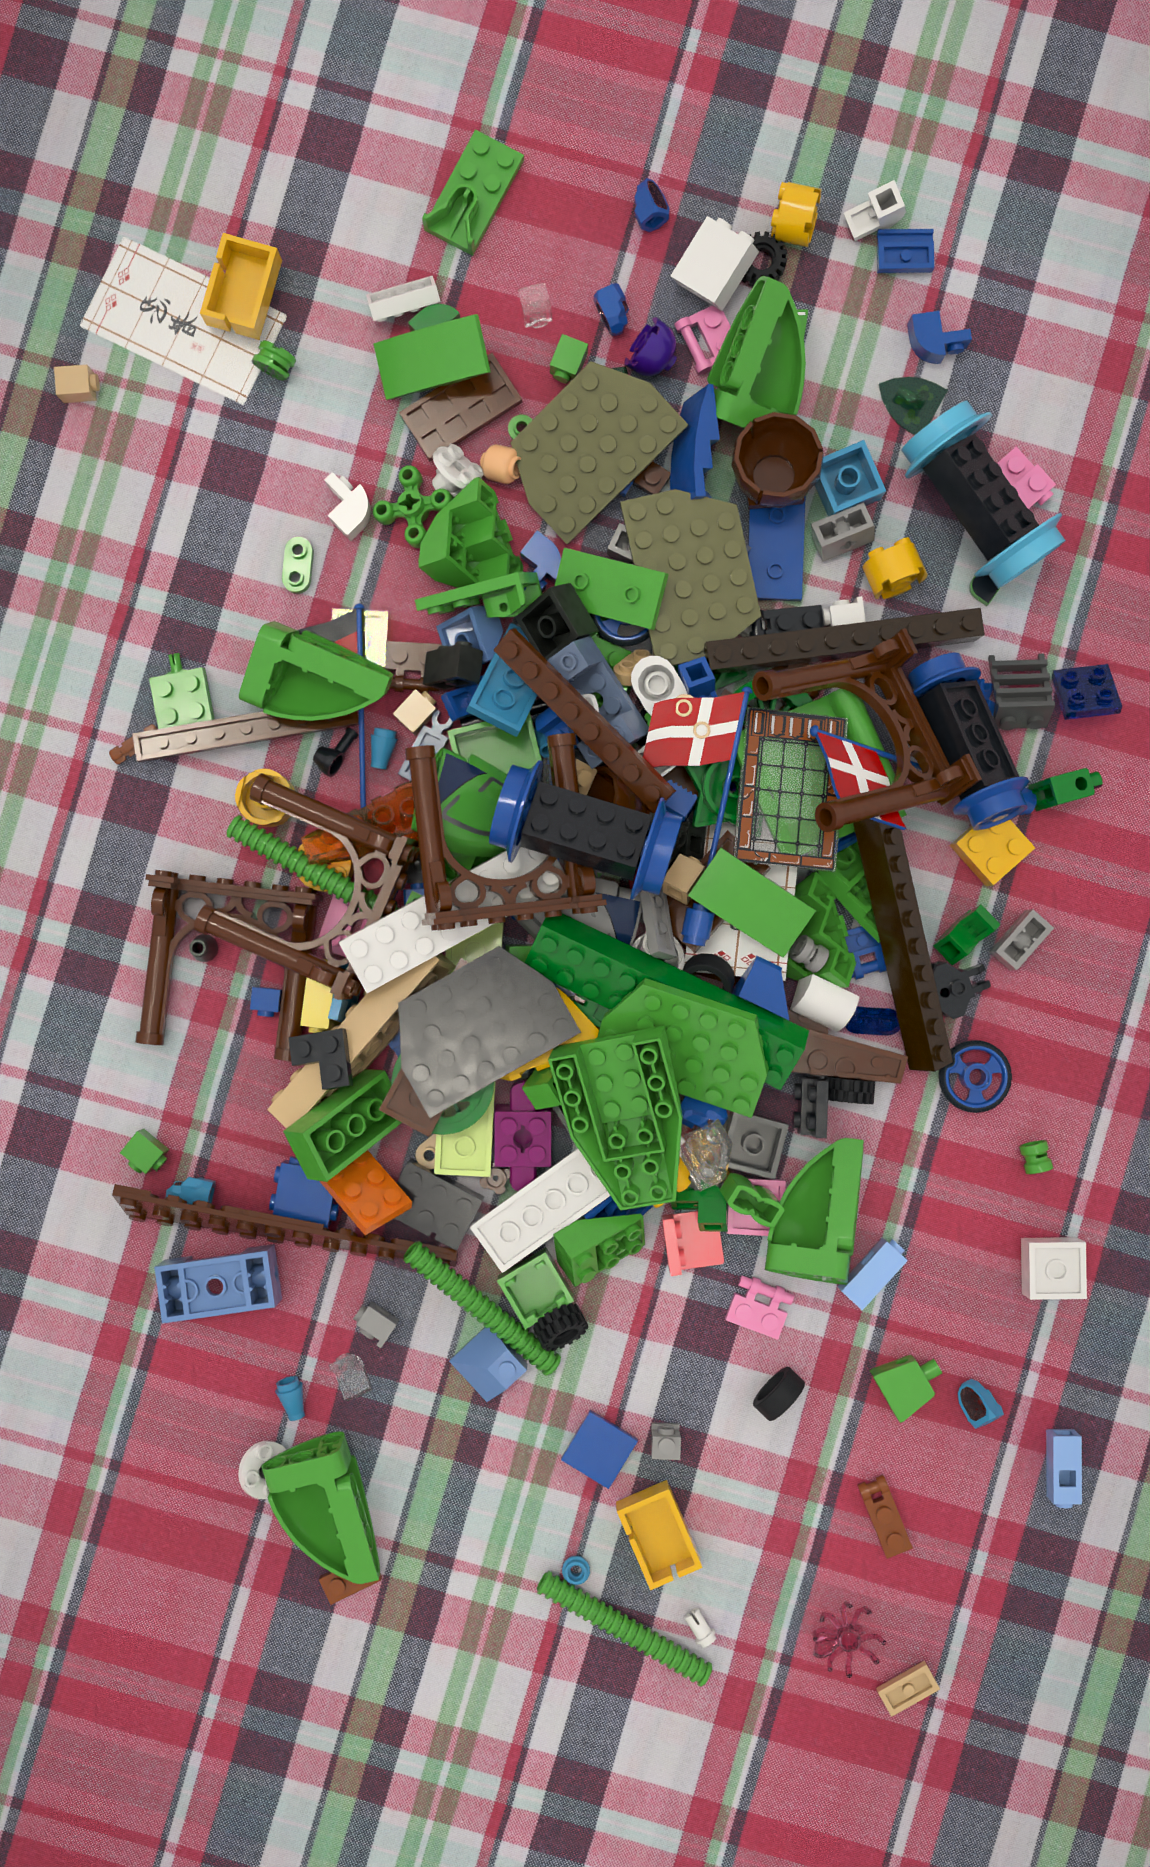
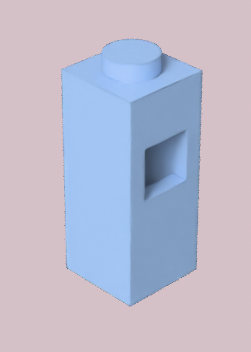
M881 1238L849 1273L848 1284H839L837 1287L863 1310L908 1261L902 1256L905 1250L893 1239L888 1243L884 1238Z
M1046 1429V1496L1059 1508H1072L1073 1504H1082V1436L1074 1429Z

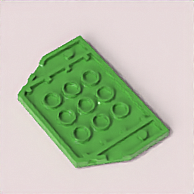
M647 978L642 980L635 990L624 996L617 1006L605 1013L597 1038L665 1025L678 1094L752 1118L769 1070L768 1062L765 1061L763 1040L759 1034V1022L756 1014Z

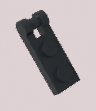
M821 605L760 610L761 617L751 624L752 631L749 632V636L824 627ZM762 620L767 621L768 630H763Z

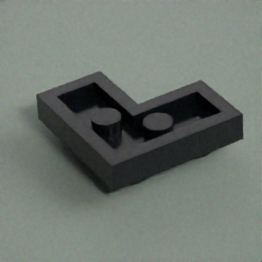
M340 1028L289 1037L292 1066L319 1063L322 1090L353 1086L346 1029Z

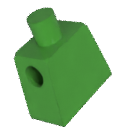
M912 1355L869 1370L900 1423L904 1422L934 1397L935 1392L929 1381L942 1374L934 1358L919 1366Z

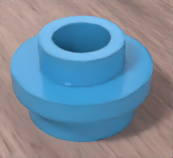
M571 1556L566 1559L562 1566L564 1579L574 1585L584 1583L590 1575V1566L587 1560L581 1556ZM577 1565L581 1568V1571L573 1573L571 1568Z

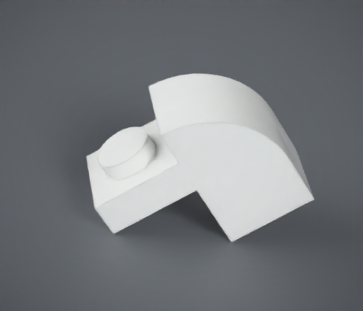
M895 180L869 192L868 201L844 212L854 241L878 229H888L903 218L906 209Z
M332 472L325 479L328 488L342 502L328 516L331 522L352 541L369 522L371 515L370 502L360 484L351 492L354 487L343 476L338 478Z

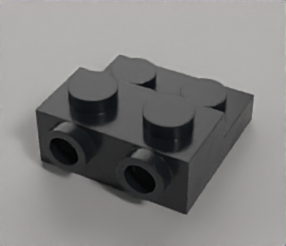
M799 1077V1083H794L793 1094L794 1100H798V1111L793 1112V1128H797L798 1134L827 1139L829 1081L823 1078Z

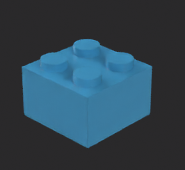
M865 440L824 456L821 476L816 482L815 487L828 517L863 502L867 506L882 499L886 489Z

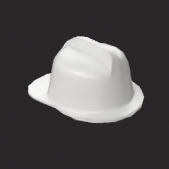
M660 656L642 658L635 665L631 673L633 689L645 710L651 716L654 703L673 699L681 694H687L686 688L674 667L668 660Z

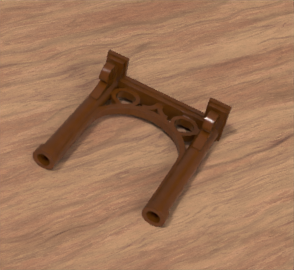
M906 628L901 629L891 639L875 646L872 652L860 656L780 671L769 669L759 671L753 677L752 687L754 694L762 701L827 688L847 690L860 697L872 707L889 731L897 756V771L894 781L890 786L820 803L815 810V820L818 827L824 832L836 831L841 829L843 825L935 801L940 803L941 806H945L982 780L970 754L964 755L955 763L949 765L901 669L904 664L918 654ZM858 679H865L864 684L857 681ZM874 684L881 688L886 700L875 692ZM910 756L917 760L922 773L910 763ZM907 778L910 781L914 782L912 784L903 785Z
M563 733L547 736L552 785L579 793L574 746L577 745L576 734ZM434 745L405 748L406 761H409L426 904L425 919L422 920V926L431 925V931L455 929L456 922H460V927L477 926L478 919L487 918L489 924L506 922L505 916L516 915L517 921L534 919V913L544 912L545 917L562 916L561 910L572 909V914L598 912L597 906L607 905L606 899H602V894H594L596 880L593 868L563 860L564 873L562 870L552 866L557 858L549 855L535 869L511 879L485 878L465 869L452 856L445 841ZM445 862L459 875L450 884L446 880ZM545 871L556 875L559 880V887L553 893L545 894L538 889L537 881ZM465 880H468L477 887L478 896L473 902L462 903L455 896L456 887ZM530 881V892L540 900L516 903L518 893L522 889L527 888L525 882ZM484 886H489L488 892H494L499 895L503 905L479 907L486 897ZM513 886V887H511V888L509 889V891H507L505 888H502V887ZM566 889H567V896H568V897H566V898H560V897L565 893V891H566ZM452 905L458 908V910H451Z
M261 773L252 785L250 791L251 800L265 804L334 835L347 849L354 868V890L349 907L342 919L331 931L318 939L304 943H294L281 939L207 904L199 911L195 919L194 930L204 935L209 933L331 988L330 993L334 994L333 998L337 1000L352 999L353 995L357 996L359 994L362 984L347 957L339 960L333 955L332 940L341 935L348 937L354 934L351 930H345L348 925L354 927L358 921L367 919L366 927L395 911L397 906L396 895L399 890L402 891L408 881L409 875L406 872L410 863L414 864L418 858L419 848L417 846L419 843L415 839L406 836L400 837L274 782L272 777ZM352 841L375 850V852L368 853L361 858ZM373 859H380L384 864V872L379 881L370 883L365 878L363 867ZM364 886L369 889L381 888L373 909L367 901L368 893L363 892ZM360 907L363 912H357L358 908ZM323 946L324 954L328 961L304 950ZM348 965L347 969H343L341 966Z
M155 870V875L146 874L145 880H149L148 886L155 887L151 899L153 923L140 1030L136 1031L135 1042L148 1045H164L174 956L183 939L194 930L195 919L186 914L184 910L185 902L188 899L200 898L207 905L214 908V903L207 894L231 896L230 902L225 907L217 908L219 911L281 938L279 936L280 933L292 926L291 942L304 943L314 940L317 907H319L320 901L323 902V896L317 895V890L307 887L296 886L294 892L289 891V886L272 884V889L261 888V883L245 881L244 886L233 885V879L217 878L216 883L206 882V876L189 874V880L179 879V873ZM179 890L187 891V893L179 898ZM243 898L268 901L258 909V920L252 918L254 913L246 909ZM287 903L295 904L294 912ZM271 907L282 908L287 914V920L284 925L272 929L264 920L266 910ZM236 908L237 911L241 914H235L230 912L234 911V909ZM178 913L179 917L188 924L174 936L176 915ZM312 949L304 950L305 952L312 954ZM285 967L274 1059L291 1061L289 1037L300 1036L303 1031V1026H300L306 977Z

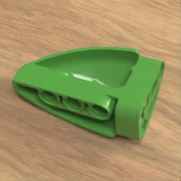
M761 276L756 281L736 315L707 378L709 384L717 387V389L714 388L717 418L744 429L753 419L772 412L797 415L801 403L806 366L805 344L802 325L795 303L784 283L766 276Z
M273 621L264 624L258 632L239 691V699L264 709V713L275 717L306 721L330 719L350 714L382 699L389 690L394 674L367 658L306 630L300 635L298 630Z
M338 1431L310 1439L285 1450L262 1465V1471L269 1491L268 1501L274 1515L290 1539L317 1564L352 1583L364 1584L379 1580L380 1562L368 1502L357 1459L354 1455L350 1454L345 1433Z

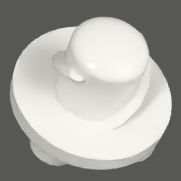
M450 444L449 447H439L433 454V461L437 467L436 476L432 480L435 490L439 488L446 489L455 497L474 478L480 477L482 479L484 475L483 469L478 464L472 463L467 459L462 449L455 444Z
M268 1440L261 1441L250 1447L244 1454L240 1462L238 1477L242 1489L249 1496L257 1499H268L269 1491L262 1471V1465L286 1450L281 1444Z

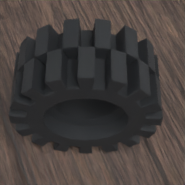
M759 231L755 232L754 237H752L754 239L753 245L758 251L767 252L772 259V264L764 270L757 269L751 264L742 279L744 283L746 281L750 282L749 287L753 288L761 276L779 281L780 276L784 273L787 263V249H783L784 243L782 240L779 243L776 241L775 234L771 238L768 237L770 232L765 231L764 236H760Z
M825 1076L824 1079L829 1081L828 1100L874 1104L875 1081Z
M569 1303L567 1306L566 1304L561 1305L559 1309L557 1307L553 1308L552 1312H546L544 1314L545 1317H540L538 1322L534 1324L533 1330L544 1350L555 1351L558 1347L562 1349L566 1344H572L573 1340H578L581 1338L580 1335L586 1333L588 1323L577 1304Z

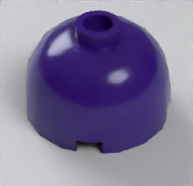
M657 317L652 319L655 324L652 327L646 324L631 345L629 351L634 352L631 360L625 358L624 361L625 366L643 376L651 377L658 375L663 369L668 371L677 359L674 355L676 337L672 329Z

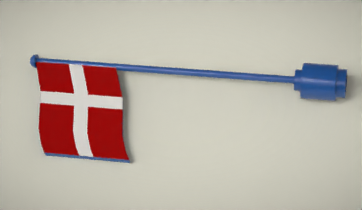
M744 687L741 693L714 698H673L654 703L643 754V758L653 768L661 766H702L729 761L708 865L714 858L717 850L749 694L753 693L750 687ZM682 699H686L692 704V712L685 717L679 716L676 713V703ZM686 702L680 703L678 711L682 714L687 713L689 705ZM700 721L706 722L711 729L709 736L704 739L697 738L693 733L694 725ZM703 724L697 726V734L700 736L705 735L707 727ZM693 903V908L687 907L681 932L684 935L682 942L705 946L706 940L710 938L715 914L709 912L710 910L698 903Z
M817 725L810 728V734L813 737L816 736L826 759L837 799L890 786L888 776L879 756L897 762L896 755L820 730ZM910 760V763H911L915 768L921 770V768H920V766H919V764H918L917 762H914V761H911V760ZM1024 788L1021 793L1028 807L1019 815L1030 814L1037 803L1036 795L1030 789ZM898 811L870 818L871 820L901 830L906 829Z

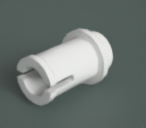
M695 1608L691 1612L697 1621L695 1622L689 1613L684 1616V1620L694 1633L696 1644H700L704 1648L716 1640L715 1630L713 1628L710 1629L700 1609Z

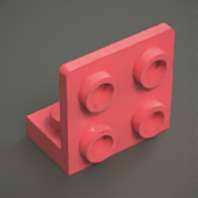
M698 1210L661 1216L670 1276L682 1275L681 1270L724 1263L720 1232L700 1231L698 1226Z

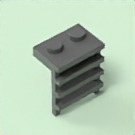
M1038 654V660L995 661V655H989L988 662L995 699L993 718L998 729L1047 728L1055 707V701L1052 700L1053 690L1049 683L1050 673L1047 672L1048 662L1045 659V655ZM1009 671H1040V673L1033 674H997V672ZM1001 685H1043V687L1000 688Z

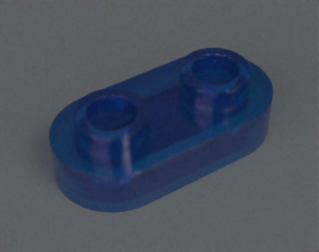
M858 1006L845 1026L851 1033L889 1036L900 1030L896 1010L889 1008Z

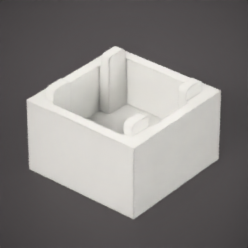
M1077 1237L1021 1238L1022 1294L1030 1300L1087 1299L1086 1242Z

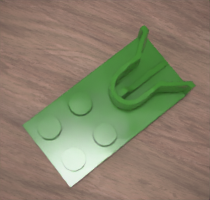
M475 129L434 208L429 214L424 213L422 217L424 231L473 256L524 162V155Z
M516 572L415 599L417 611H427L428 615L437 613L441 615L454 612V608H468L480 605L479 599H483L487 618L516 617L541 596L542 592L537 572Z

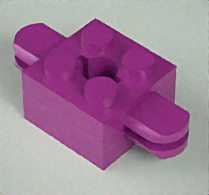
M525 1079L513 1083L510 1088V1104H496L495 1167H510V1184L516 1191H519L537 1178V1167H551L552 1107L538 1110L534 1108L522 1089L527 1081Z

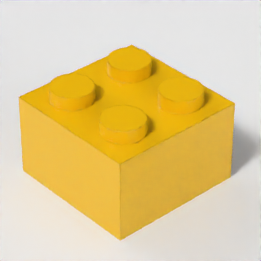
M1011 820L984 830L976 831L970 826L949 845L986 887L996 884L1035 849L1033 844Z

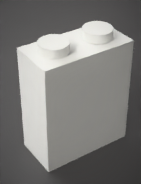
M707 216L672 272L671 277L679 286L723 311L759 251L753 245L754 239L743 231L737 234L731 230L732 226L725 220L718 218L715 221Z

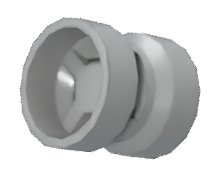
M802 935L792 945L789 957L797 963H804L806 969L816 973L825 965L829 957V950L821 944L815 945L813 939L807 935Z

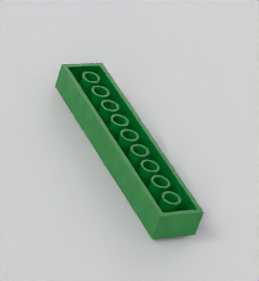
M563 913L562 916L545 918L525 960V964L553 983L608 1009H613L617 1006L624 996L635 990L636 986L647 978L756 1014L759 1022V1034L763 1040L765 1061L768 1062L769 1067L764 1083L779 1090L782 1089L805 1050L809 1030Z

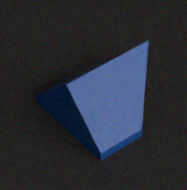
M756 956L733 987L731 994L789 1020L781 972L782 967Z

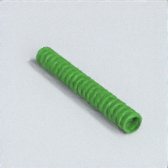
M241 815L236 816L232 820L226 832L228 838L234 837V841L237 843L241 841L242 846H250V850L253 852L257 850L258 855H266L267 860L273 859L274 864H282L281 868H289L290 873L296 872L297 877L301 878L303 876L305 877L304 881H312L313 886L319 885L321 886L320 890L324 891L326 889L329 895L335 894L336 899L342 898L344 899L343 903H350L354 890V882L351 881V877L347 876L345 878L342 872L336 873L335 868H327L328 864L324 863L322 865L319 859L313 860L312 855H304L305 852L303 850L297 851L296 846L290 847L287 841L281 842L280 837L274 838V834H267L264 828L258 829V825H251L248 819L242 820L243 817ZM364 886L363 892L368 893L367 901L373 909L378 895H375L372 889L370 891L366 890Z
M417 1241L409 1247L403 1261L411 1263L410 1267L412 1269L417 1268L418 1274H424L423 1277L426 1280L430 1279L432 1285L437 1284L439 1291L444 1290V1295H450V1299L457 1301L459 1307L464 1306L465 1312L470 1311V1315L477 1317L479 1323L484 1322L483 1326L485 1328L490 1327V1332L497 1333L496 1336L499 1339L503 1338L505 1344L510 1343V1348L516 1349L517 1354H523L522 1357L525 1360L529 1359L531 1365L536 1364V1369L542 1370L543 1375L548 1376L557 1369L561 1356L558 1353L554 1354L552 1350H544L538 1338H535L534 1333H528L529 1330H525L524 1327L522 1328L520 1322L515 1323L513 1316L509 1317L508 1312H502V1307L495 1306L496 1303L493 1300L489 1301L487 1295L482 1296V1291H476V1287L473 1284L469 1285L467 1279L463 1280L461 1274L456 1275V1270L454 1268L449 1269V1264H443V1260L440 1257L435 1258L436 1254L434 1252L429 1253V1248L422 1247V1242Z
M548 1570L544 1573L538 1584L537 1594H545L546 1599L552 1598L553 1603L559 1602L562 1608L566 1606L568 1608L567 1611L570 1613L574 1611L577 1617L583 1616L584 1621L590 1620L591 1625L597 1624L598 1629H606L605 1632L607 1634L613 1633V1637L616 1639L620 1637L621 1642H628V1646L631 1648L636 1646L638 1652L643 1650L645 1656L651 1655L652 1660L658 1659L661 1665L666 1664L668 1669L674 1668V1672L677 1674L681 1672L682 1677H689L691 1682L697 1681L698 1686L702 1687L706 1684L712 1672V1663L709 1661L705 1663L702 1657L697 1658L695 1653L689 1654V1650L686 1648L682 1650V1646L679 1644L675 1646L672 1640L666 1641V1637L663 1635L659 1637L658 1632L654 1631L652 1633L651 1628H643L642 1623L636 1624L635 1619L631 1618L629 1620L628 1615H621V1611L618 1609L614 1611L611 1605L605 1606L604 1601L598 1602V1598L595 1596L591 1598L588 1592L582 1593L583 1590L581 1588L575 1589L574 1584L568 1585L567 1580H559L560 1576H552L551 1571Z

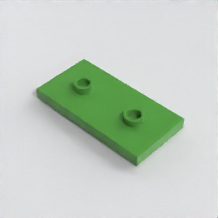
M564 548L555 586L571 583L588 613L654 630L669 574Z

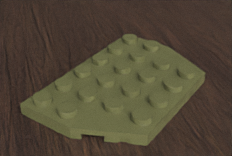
M590 361L510 443L512 448L517 451V456L521 457V460H517L516 463L529 504L568 545L689 425L650 382Z
M677 489L620 501L633 565L669 574L655 629H648L654 656H660L668 660L672 666L703 657L704 644L706 642L735 638L761 617L736 504L709 497L691 500V493Z

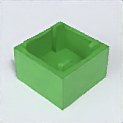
M546 1247L499 1274L497 1278L498 1284L525 1330L538 1322L540 1317H545L544 1314L546 1312L550 1313L553 1311V1308L557 1307L559 1309L561 1305H568L574 1301L572 1290Z

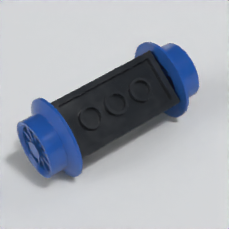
M954 652L937 656L919 665L910 672L908 680L949 765H952L964 755L970 754L982 780L959 795L960 802L954 806L953 813L955 815H967L973 830H984L1004 823L1027 809L1028 806L1021 792L1029 784V779L1027 777H1019L977 682L981 676L980 669L977 667H966L961 654Z

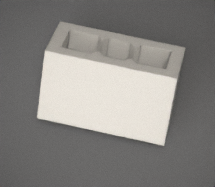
M811 974L799 979L790 1010L838 1032L846 1026L853 1016L860 996Z

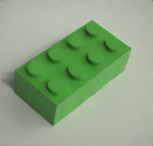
M363 1070L353 1078V1086L338 1089L283 1131L307 1179L328 1182L402 1123L379 1110L391 1088V1082L385 1070Z

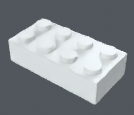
M433 276L366 295L373 321L377 322L385 321L390 316H402L404 312H417L421 307L441 302Z

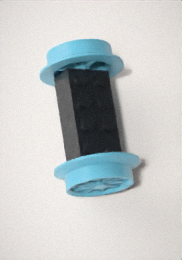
M966 400L937 417L903 446L901 451L910 462L905 477L908 479L922 471L926 472L987 561L990 560L974 576L989 575L999 589L1066 541L1056 527L1062 517V513L1056 514L1041 525L1037 523L1032 511L1025 506L1018 496L1016 488L1009 483L1002 473L999 464L993 460L986 450L983 441L975 434L992 417L991 412L977 414Z

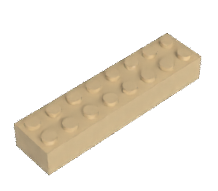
M442 953L369 993L364 991V998L358 1005L355 1004L348 1009L345 1014L346 1019L339 1026L337 1025L331 1029H346L352 1079L367 1069L399 1033L398 1003L449 975L456 967ZM319 1063L308 1064L292 1074L289 1085L273 1096L272 1104L267 1110L285 1128H288L340 1088L322 1090Z

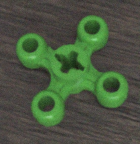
M407 465L400 470L398 476L405 492L399 496L397 503H390L386 500L377 502L373 507V515L383 525L392 524L398 517L405 518L408 522V527L404 534L405 539L412 547L420 548V543L427 532L423 527V522L428 518L430 511L440 512L454 497L448 490L443 488L435 490L431 496L421 495L419 487L423 482L422 474L416 467Z

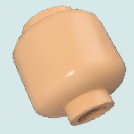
M494 444L482 454L480 466L486 479L510 484L520 477L516 461L521 460V457L517 456V451L514 448Z

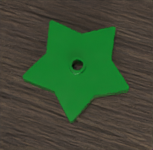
M736 757L731 782L736 786V790L733 793L729 790L722 823L728 822L738 828L739 820H741L739 816L742 800L743 770ZM729 761L702 766H684L698 791L692 822L693 828L716 824ZM755 800L754 812H756V800ZM762 815L757 816L756 838H759L761 835ZM755 816L753 817L752 837H754Z

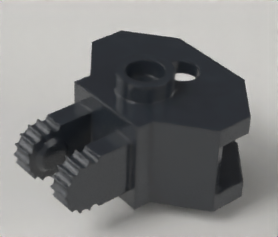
M936 961L931 963L942 1015L945 1017L956 1019L964 1016L970 998L975 997V993L991 987L989 980H982L971 985L969 977L985 971L984 964H978L966 969H956L947 962Z

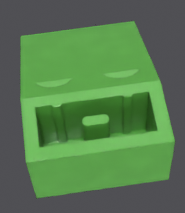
M642 1214L576 1220L553 1234L557 1263L575 1287L581 1283L591 1281L597 1273L604 1269L613 1268L618 1264L619 1260L629 1254L634 1255L645 1245L644 1219Z

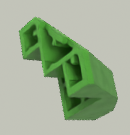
M480 477L474 478L435 516L420 543L419 568L437 582L460 588L504 575L523 572L520 556L516 557L513 554L509 541L513 540L506 519L500 520L496 505L499 501L496 493Z
M813 872L795 886L794 896L816 910L798 938L802 935H807L814 940L815 945L821 944L829 950V957L825 965L818 972L812 973L805 968L804 963H797L789 957V949L786 977L799 981V979L814 974L839 987L846 988L849 987L856 966L854 953H849L845 937L849 935L843 915H838L834 901L837 897L825 883L822 876L817 872Z

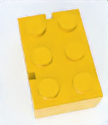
M223 233L216 255L219 263L214 262L200 315L207 326L229 332L233 328L236 334L260 340L282 264L281 256L276 247Z
M667 1480L616 1501L617 1514L626 1535L629 1536V1542L650 1590L674 1580L671 1568L673 1564L676 1565L679 1578L703 1568L699 1553Z

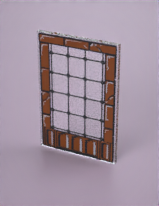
M746 708L733 856L744 863H753L754 865L762 864L810 869L811 871L836 872L839 830L832 832L822 831L816 823L815 810L820 803L835 800L837 797L833 790L826 759L816 736L813 737L810 734V728L817 725L820 730L847 739L848 718L771 710L770 708Z

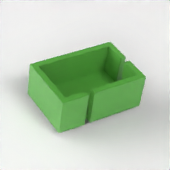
M530 712L517 737L486 721L447 731L452 752L465 757L467 763L468 758L473 754L508 774L512 765L531 769L538 760L542 761Z

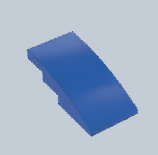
M713 384L706 385L683 403L680 416L689 426L673 442L670 490L677 489L691 493V500L706 497L704 474L713 468L711 446L720 440Z

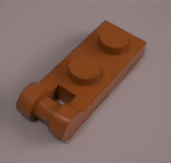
M884 1475L875 1477L876 1480L868 1484L863 1482L857 1486L884 1554L888 1559L911 1550L913 1547ZM881 1491L882 1497L872 1500L871 1495Z

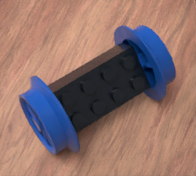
M538 760L531 769L517 765L511 766L497 802L489 835V844L506 849L508 862L512 863L520 847L633 881L640 860L630 899L633 900L642 890L656 895L660 894L683 820L682 815L666 811L663 797L660 798L650 828L652 815L541 782L543 761Z

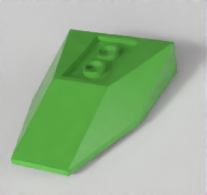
M665 1025L556 1046L551 1052L548 1061L571 1139L619 1209L627 1210L675 1202L677 1197L683 1115Z

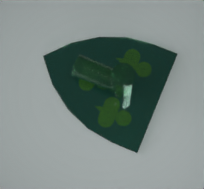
M916 377L893 378L878 384L882 401L890 416L899 426L913 435H916L931 422L948 391L936 383Z

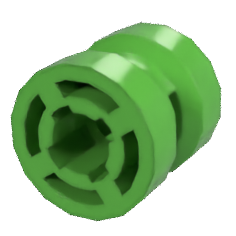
M1047 1140L1032 1141L1019 1146L1021 1155L1025 1157L1024 1169L1026 1174L1042 1173L1053 1169L1052 1160L1047 1155L1049 1149Z

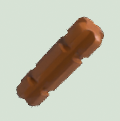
M150 724L143 730L149 731L158 728L154 724ZM133 737L122 742L120 748L116 746L109 751L111 759L117 765L126 761L128 755L130 757L135 755Z

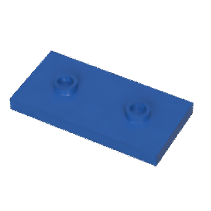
M806 496L804 497V503L800 505L749 510L748 545L751 549L748 552L758 600H802Z

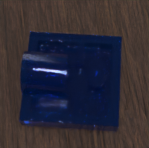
M1108 664L1053 670L1051 678L1065 720L1121 713L1122 703Z

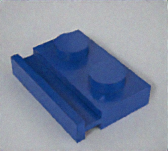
M878 229L876 234L877 273H932L934 270V229Z

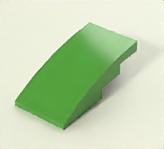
M478 314L425 327L373 344L386 400L427 391L439 386L451 385L491 372Z
M855 842L834 854L833 870L817 869V871L854 919L880 943L858 842ZM818 848L809 851L807 855L818 857Z
M723 848L718 850L688 894L689 897L783 958L816 912L815 909Z

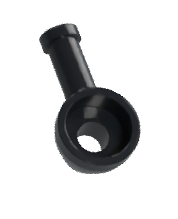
M347 727L346 733L334 749L321 746L313 756V762L328 777H332L338 772L344 761L345 752L354 739H357L359 736L357 732Z

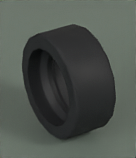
M701 953L692 956L683 968V971L689 974L697 971L711 972L721 979L723 990L729 993L732 992L735 983L734 971L730 964L722 957Z
M790 1367L782 1368L761 1388L753 1401V1406L767 1420L773 1421L787 1411L797 1400L805 1387V1381Z

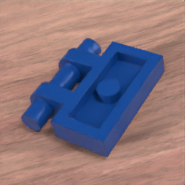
M862 926L847 930L849 936H846L845 940L849 953H854L856 960L852 978L857 980L864 978V975L868 973L887 971L881 943H878ZM873 952L875 960L863 964L860 963L859 956Z

